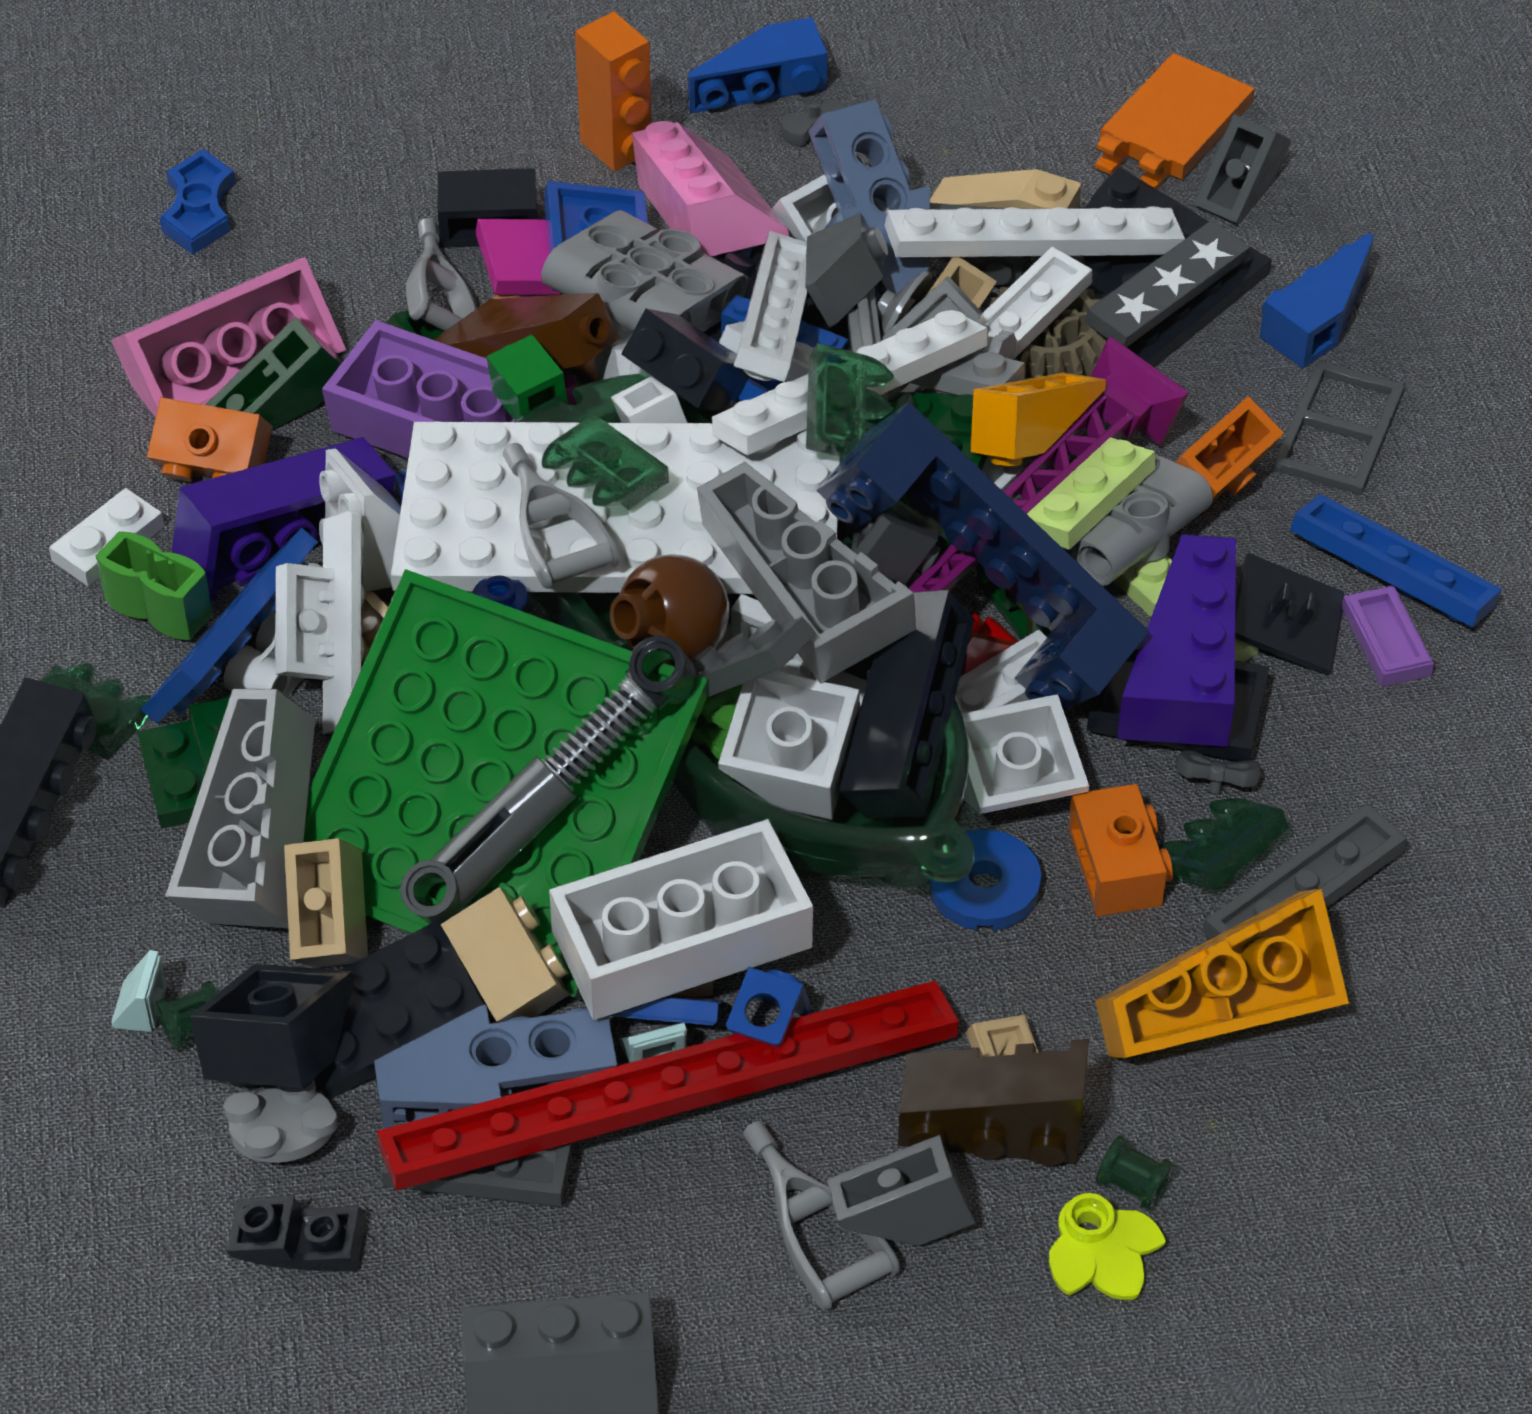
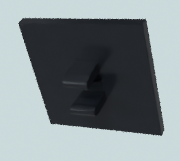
M1247 553L1244 558L1235 605V639L1328 676L1332 669L1344 591Z

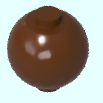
M662 555L642 563L628 576L619 596L611 604L610 621L615 633L620 638L625 639L633 650L637 644L646 638L664 636L677 642L692 659L709 646L713 645L716 648L723 638L729 621V600L723 583L706 564L685 555ZM663 661V663L675 667V661Z

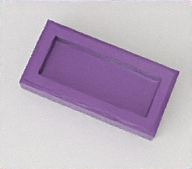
M1393 585L1343 597L1342 610L1381 687L1432 676L1434 662Z

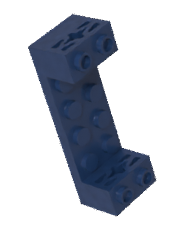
M910 402L869 429L816 490L826 500L829 511L843 522L851 523L855 528H858L897 503L905 494L907 501L913 508L932 517L945 530V536L953 546L977 558L976 560L984 567V572L988 579L996 586L1012 593L1024 605V611L1032 621L1052 631L1014 677L1025 688V694L1029 700L1058 694L1062 708L1066 710L1099 695L1149 633V630Z

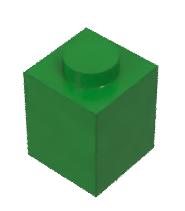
M533 335L527 336L486 356L492 392L516 422H541L568 409L563 372Z

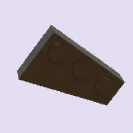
M1089 1039L1071 1040L1070 1050L1036 1053L1034 1043L1015 1045V1055L981 1057L980 1048L907 1053L899 1112L898 1146L910 1147L940 1135L947 1151L969 1153L983 1159L1005 1157L1032 1160L1045 1166H1053L1060 1163L1076 1165L1085 1094Z

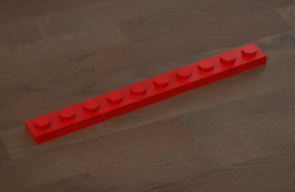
M934 980L793 1018L784 1041L779 1047L738 1034L730 1035L378 1130V1148L395 1190L398 1191L957 1037L959 1021L938 983Z

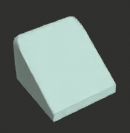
M150 950L125 978L112 1018L113 1027L152 1032L153 1028L156 1027L167 988L162 959L158 951Z
M685 1023L673 1024L620 1038V1046L626 1063L686 1048L687 1029Z

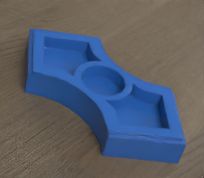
M204 148L166 171L168 184L175 190L177 195L172 206L161 215V230L194 255L230 232L229 218L221 209L220 203L226 192L236 185L235 171Z

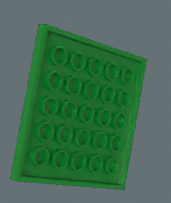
M405 569L309 788L303 843L340 838L362 849L365 914L367 918L408 934H412L429 925V923L408 910L402 901L400 887L402 879L409 868L418 862L430 860L535 756L540 760L545 759V755L552 757L554 755L552 748L559 750L561 748L560 740L567 742L569 740L567 733L572 735L576 733L574 726L581 728L583 726L582 719H590L589 712H594L595 714L598 712L596 704L604 706V697L611 699L613 697L611 690H616L617 692L620 690L618 683H622V680H625V676H627L625 672L629 669L630 656L633 651ZM661 662L653 670L652 681L666 680L671 676L675 667ZM697 675L698 678L694 691L689 698L680 704L665 705L662 709L657 706L654 712H650L647 715V719L640 717L638 719L640 726L632 725V734L625 732L623 734L625 741L618 739L616 741L618 748L611 746L609 748L610 755L603 754V762L596 761L594 763L596 770L589 768L587 770L588 777L582 775L579 777L581 784H572L574 788L573 793L576 798L472 899L471 905L501 887L514 897L515 900L520 896L527 900L541 924L533 930L543 948L551 944L567 967L569 974L561 979L570 992L568 997L580 1001L582 995L552 932L549 889L639 861L707 699L709 684L707 678ZM446 882L436 883L430 888L426 897L428 907L437 905L445 897L447 890Z

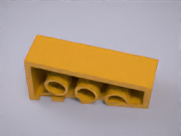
M1322 889L1300 891L1095 1000L1108 1057L1127 1058L1349 1004Z

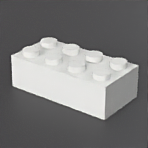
M768 819L549 889L552 932L593 1020L747 970L748 967L753 968L812 948L813 905Z

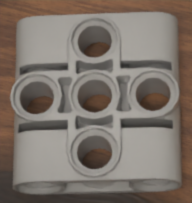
M622 210L610 214L557 245L548 255L541 272L542 283L563 295L599 293L616 330H631L632 332L645 308L678 314L704 332L721 321V313L736 295L745 297L749 282L748 276L702 253L699 240L692 234L677 229L660 231Z
M1155 454L1156 469L1070 550L1063 549L1102 586L1109 585L1138 562H1151L1163 558L1169 552V538L1207 510L1212 504L1213 494L1211 487L1200 473ZM1072 455L1069 458V463L1071 464L1079 455ZM1052 460L1044 469L1056 470L1054 460ZM1034 487L1036 494L1044 487ZM1019 494L1014 500H1022L1021 495Z

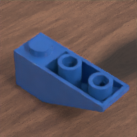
M813 18L766 25L688 72V110L690 114L826 90L827 51Z
M1368 232L1352 244L1343 245L1328 260L1317 267L1308 268L1299 279L1284 289L1272 292L1262 306L1263 316L1259 337L1302 369L1337 347L1368 273L1374 236Z

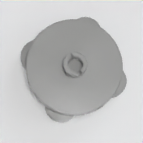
M313 1079L309 1086L300 1090L283 1091L275 1087L256 1094L239 1092L229 1096L224 1102L225 1117L229 1121L230 1136L234 1147L242 1155L260 1162L281 1163L308 1156L320 1149L338 1127L336 1112L328 1099L316 1091L315 1079Z

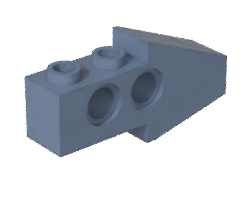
M875 99L823 113L808 132L839 211L825 228L862 213L870 229L877 227L886 242L888 255L884 256V277L874 286L877 305L887 290L897 294L911 279L924 271H928L929 257L895 256L884 226L887 213L875 206L873 198L881 199L887 205L888 210H909L912 208L930 210L929 186L910 190L909 171L904 161L898 159L892 143L893 132L890 121L885 114H881ZM855 152L867 156L872 167L863 165L857 159Z
M481 1005L374 1060L383 1129L393 1127V1122L408 1123L617 1066L609 1018L605 1016L593 1020L588 1009L575 1008L562 1014L534 1018L515 1017L506 1022L489 1024L487 1006ZM550 1055H560L559 1057H555V1058H548V1057H547V1056H550ZM494 1063L502 1064L499 1066H488Z

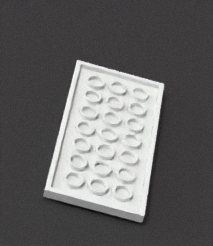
M414 422L391 570L393 591H396L402 574L407 569L467 592L620 593L628 576L639 565L657 556L678 554L695 558L706 564L719 577L727 594H753L702 525L697 487L746 462L794 499L798 504V509L816 523L821 520L834 530L838 539V518L829 511L826 500L816 490L840 464L842 447L841 424H816L755 453L746 455L713 436L712 423ZM512 443L521 444L533 464L532 470L540 478L577 496L594 511L617 545L620 555L618 566L612 567L609 564L552 583V588L546 589L541 585L529 562L523 544L519 521L522 492L519 476H515L503 457L505 447ZM567 514L530 525L533 540L545 562L598 545L593 537Z

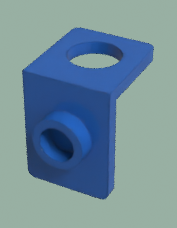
M748 967L726 1026L732 1033L779 1047L784 1041L794 1012L805 1016L811 1013L812 1006L804 985L793 975L774 969L769 970L767 973ZM756 998L759 1001L780 1007L779 1016L769 1026H755L746 1017L749 1003Z

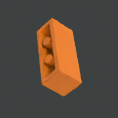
M613 11L575 30L580 142L615 172L635 161L632 132L646 130V127L652 123L649 41Z

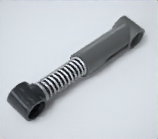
M664 636L649 637L637 644L630 656L629 669L625 672L627 676H625V680H622V683H618L620 690L618 692L611 690L613 697L611 699L604 697V706L596 704L598 710L596 714L589 712L590 719H582L583 726L581 728L574 726L576 733L574 735L567 733L569 740L567 742L560 740L561 748L559 750L552 748L554 753L552 757L545 755V759L540 760L535 756L430 860L418 862L409 868L402 879L400 887L401 898L407 909L429 924H442L469 907L472 899L576 798L573 793L574 788L572 784H581L579 777L581 775L588 777L587 770L589 768L596 770L594 763L596 761L603 762L602 755H610L609 748L611 746L618 748L616 741L618 739L625 741L623 734L625 732L632 734L631 726H640L638 721L640 717L647 719V715L650 712H654L657 706L662 709L665 705L680 704L689 698L696 687L697 670L690 657L680 645L669 637ZM667 660L675 661L674 671L669 678L659 682L652 681L653 670L658 664ZM446 882L447 890L445 897L437 905L428 907L426 897L430 888L436 883Z

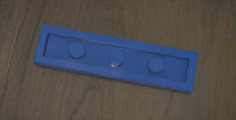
M1322 494L1316 496L1294 515L1290 531L1307 539L1312 546L1327 550L1352 563L1359 571L1373 574L1397 587L1404 595L1418 598L1437 608L1453 621L1465 623L1473 628L1497 606L1502 589Z

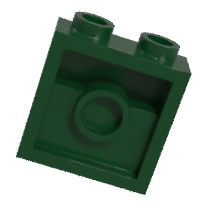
M230 696L189 705L191 720L137 732L161 829L190 822Z

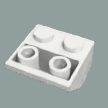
M336 448L326 450V470L321 471L319 476L320 491L325 501V518L323 519L346 511L361 513V530L365 539L364 549L361 554V583L364 587V592L391 588V570L401 506L382 485ZM321 519L319 522V535L322 545L323 519Z

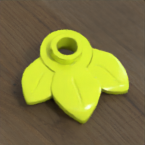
M1083 1193L1067 1202L1060 1211L1058 1219L1060 1237L1049 1251V1267L1054 1282L1066 1295L1074 1294L1092 1282L1098 1291L1111 1298L1133 1300L1139 1297L1144 1282V1269L1140 1255L1149 1254L1165 1245L1166 1240L1157 1224L1144 1213L1136 1210H1115L1104 1197L1094 1193ZM1088 1222L1096 1225L1098 1229L1087 1230L1078 1225Z

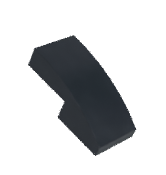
M295 1196L237 1199L227 1253L234 1259L280 1268L311 1271H357L367 1218L360 1206L302 1209Z

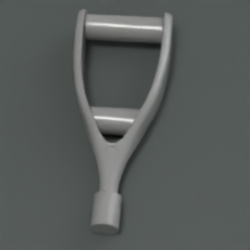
M425 218L418 223L420 243L424 246V250L409 274L406 284L408 311L413 320L420 318L446 331L477 309L468 285L438 247L439 233L436 222L431 218ZM426 280L442 288L453 313L429 301Z
M512 443L505 447L503 457L515 476H519L522 492L519 521L523 544L529 562L541 585L546 589L552 588V583L609 564L612 567L618 566L620 555L617 545L594 511L577 496L540 478L532 470L533 464L521 444ZM567 514L578 522L598 544L545 562L533 540L530 525Z
M755 1121L744 1129L743 1137L757 1157L764 1159L769 1167L774 1183L779 1225L788 1255L802 1282L821 1309H831L832 1302L888 1273L892 1276L897 1275L900 1265L894 1251L885 1238L858 1233L874 1253L820 1280L804 1255L791 1224L825 1207L835 1212L829 1186L797 1169L783 1158L777 1151V1142L762 1121ZM791 1189L803 1191L787 1199V1193Z

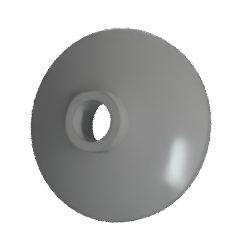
M928 271L920 273L904 285L897 294L889 290L883 294L877 304L878 320L881 321L879 326L881 337L927 295L933 277Z

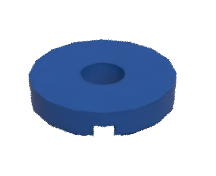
M989 829L964 831L944 841L933 854L928 872L929 892L932 903L945 918L963 928L974 930L978 929V925H993L992 930L1006 929L1024 920L1037 905L1042 879L1038 859L1024 842L1008 833ZM978 874H989L994 876L999 882L992 887H980L970 879Z

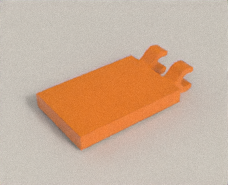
M1172 53L1101 128L1097 149L1103 151V154L1096 161L1095 168L1112 175L1129 156L1138 160V167L1145 170L1139 179L1157 190L1169 175L1183 180L1224 135L1233 115L1235 114L1240 117L1253 103L1255 88Z

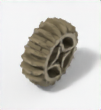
M1001 287L999 295L997 297L989 298V302L985 310L989 306H991L1008 289V287ZM1094 289L1084 290L1014 359L1025 362V379L1062 372L1091 376L1108 340L1084 322L1088 309L1100 301V299H1096Z

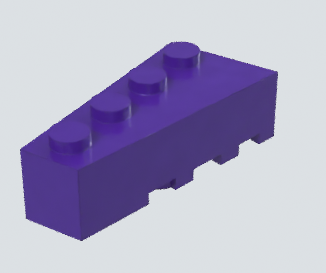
M361 437L182 486L179 490L172 553L186 556L203 568L206 573L211 602L218 599L215 590L236 581L240 587L248 584L256 575L258 569L262 568L301 528L316 541L320 539L319 522L325 518V501L320 491L319 476L321 471L326 470V450L336 448L382 485L391 496L396 474L366 439Z
M1181 535L1147 627L1149 633L1142 641L1122 695L1117 739L1228 747L1235 698L1236 538Z

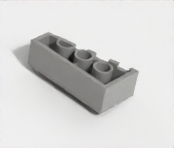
M743 462L697 487L702 525L772 620L776 619L781 625L803 616L816 635L798 652V655L820 684L916 630L914 593L899 581L894 584L879 572L878 565L862 552L857 555L836 538L834 530L821 520L816 523L798 509V504L794 499L748 463Z
M232 689L165 897L208 924L288 928L284 845L303 843L315 718L277 689Z

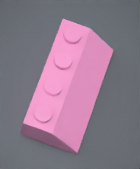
M659 121L649 124L646 130L632 132L639 187L644 191L646 197L670 229L683 230L699 240L702 253L711 257L766 243L769 231L789 236L788 228L732 159L680 123Z
M306 257L289 262L111 339L131 387L155 418L160 397L205 405L295 317L320 337L335 354L346 350Z

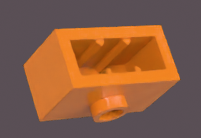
M1247 396L1176 460V463L1195 470L1207 480L1212 490L1213 503L1226 490H1229L1234 496L1238 494L1257 475L1251 468L1268 453L1283 436L1284 432Z
M160 397L147 458L162 469L161 475L171 479L190 482L192 481L193 474L211 478L263 465L272 425L260 414Z
M1131 784L1071 795L1068 830L1096 917L1162 906L1165 883L1171 882L1173 878L1172 863L1168 850L1166 848L1159 849L1156 841L1158 834L1156 814L1151 804L1144 805L1138 785Z

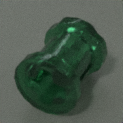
M211 980L203 982L201 990L167 1002L164 998L155 1001L160 1024L173 1050L181 1048L183 1040L194 1036L189 1016L218 993Z
M1119 1135L1113 1141L1101 1162L1096 1176V1183L1102 1187L1112 1184L1141 1200V1207L1151 1211L1158 1203L1173 1173L1174 1162L1168 1159H1163L1159 1162L1130 1147L1129 1139Z

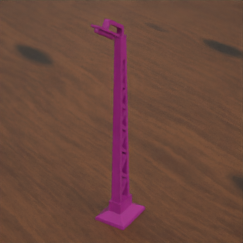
M1110 336L1090 376L1106 379V389L1045 453L1040 454L1007 487L1004 493L1027 514L1110 437L1118 440L1121 436L1125 435L1129 438L1136 431H1139L1157 445L1164 444L1189 392ZM1101 419L1112 426L1106 432ZM1086 427L1089 437L1077 436ZM1068 454L1079 455L1071 464L1069 463ZM1052 460H1054L1056 470L1044 469ZM1034 487L1044 488L1036 494ZM1019 494L1021 495L1022 500H1014ZM951 544L908 589L912 592L950 590L979 562L976 560L977 558L968 552L960 554L962 551Z

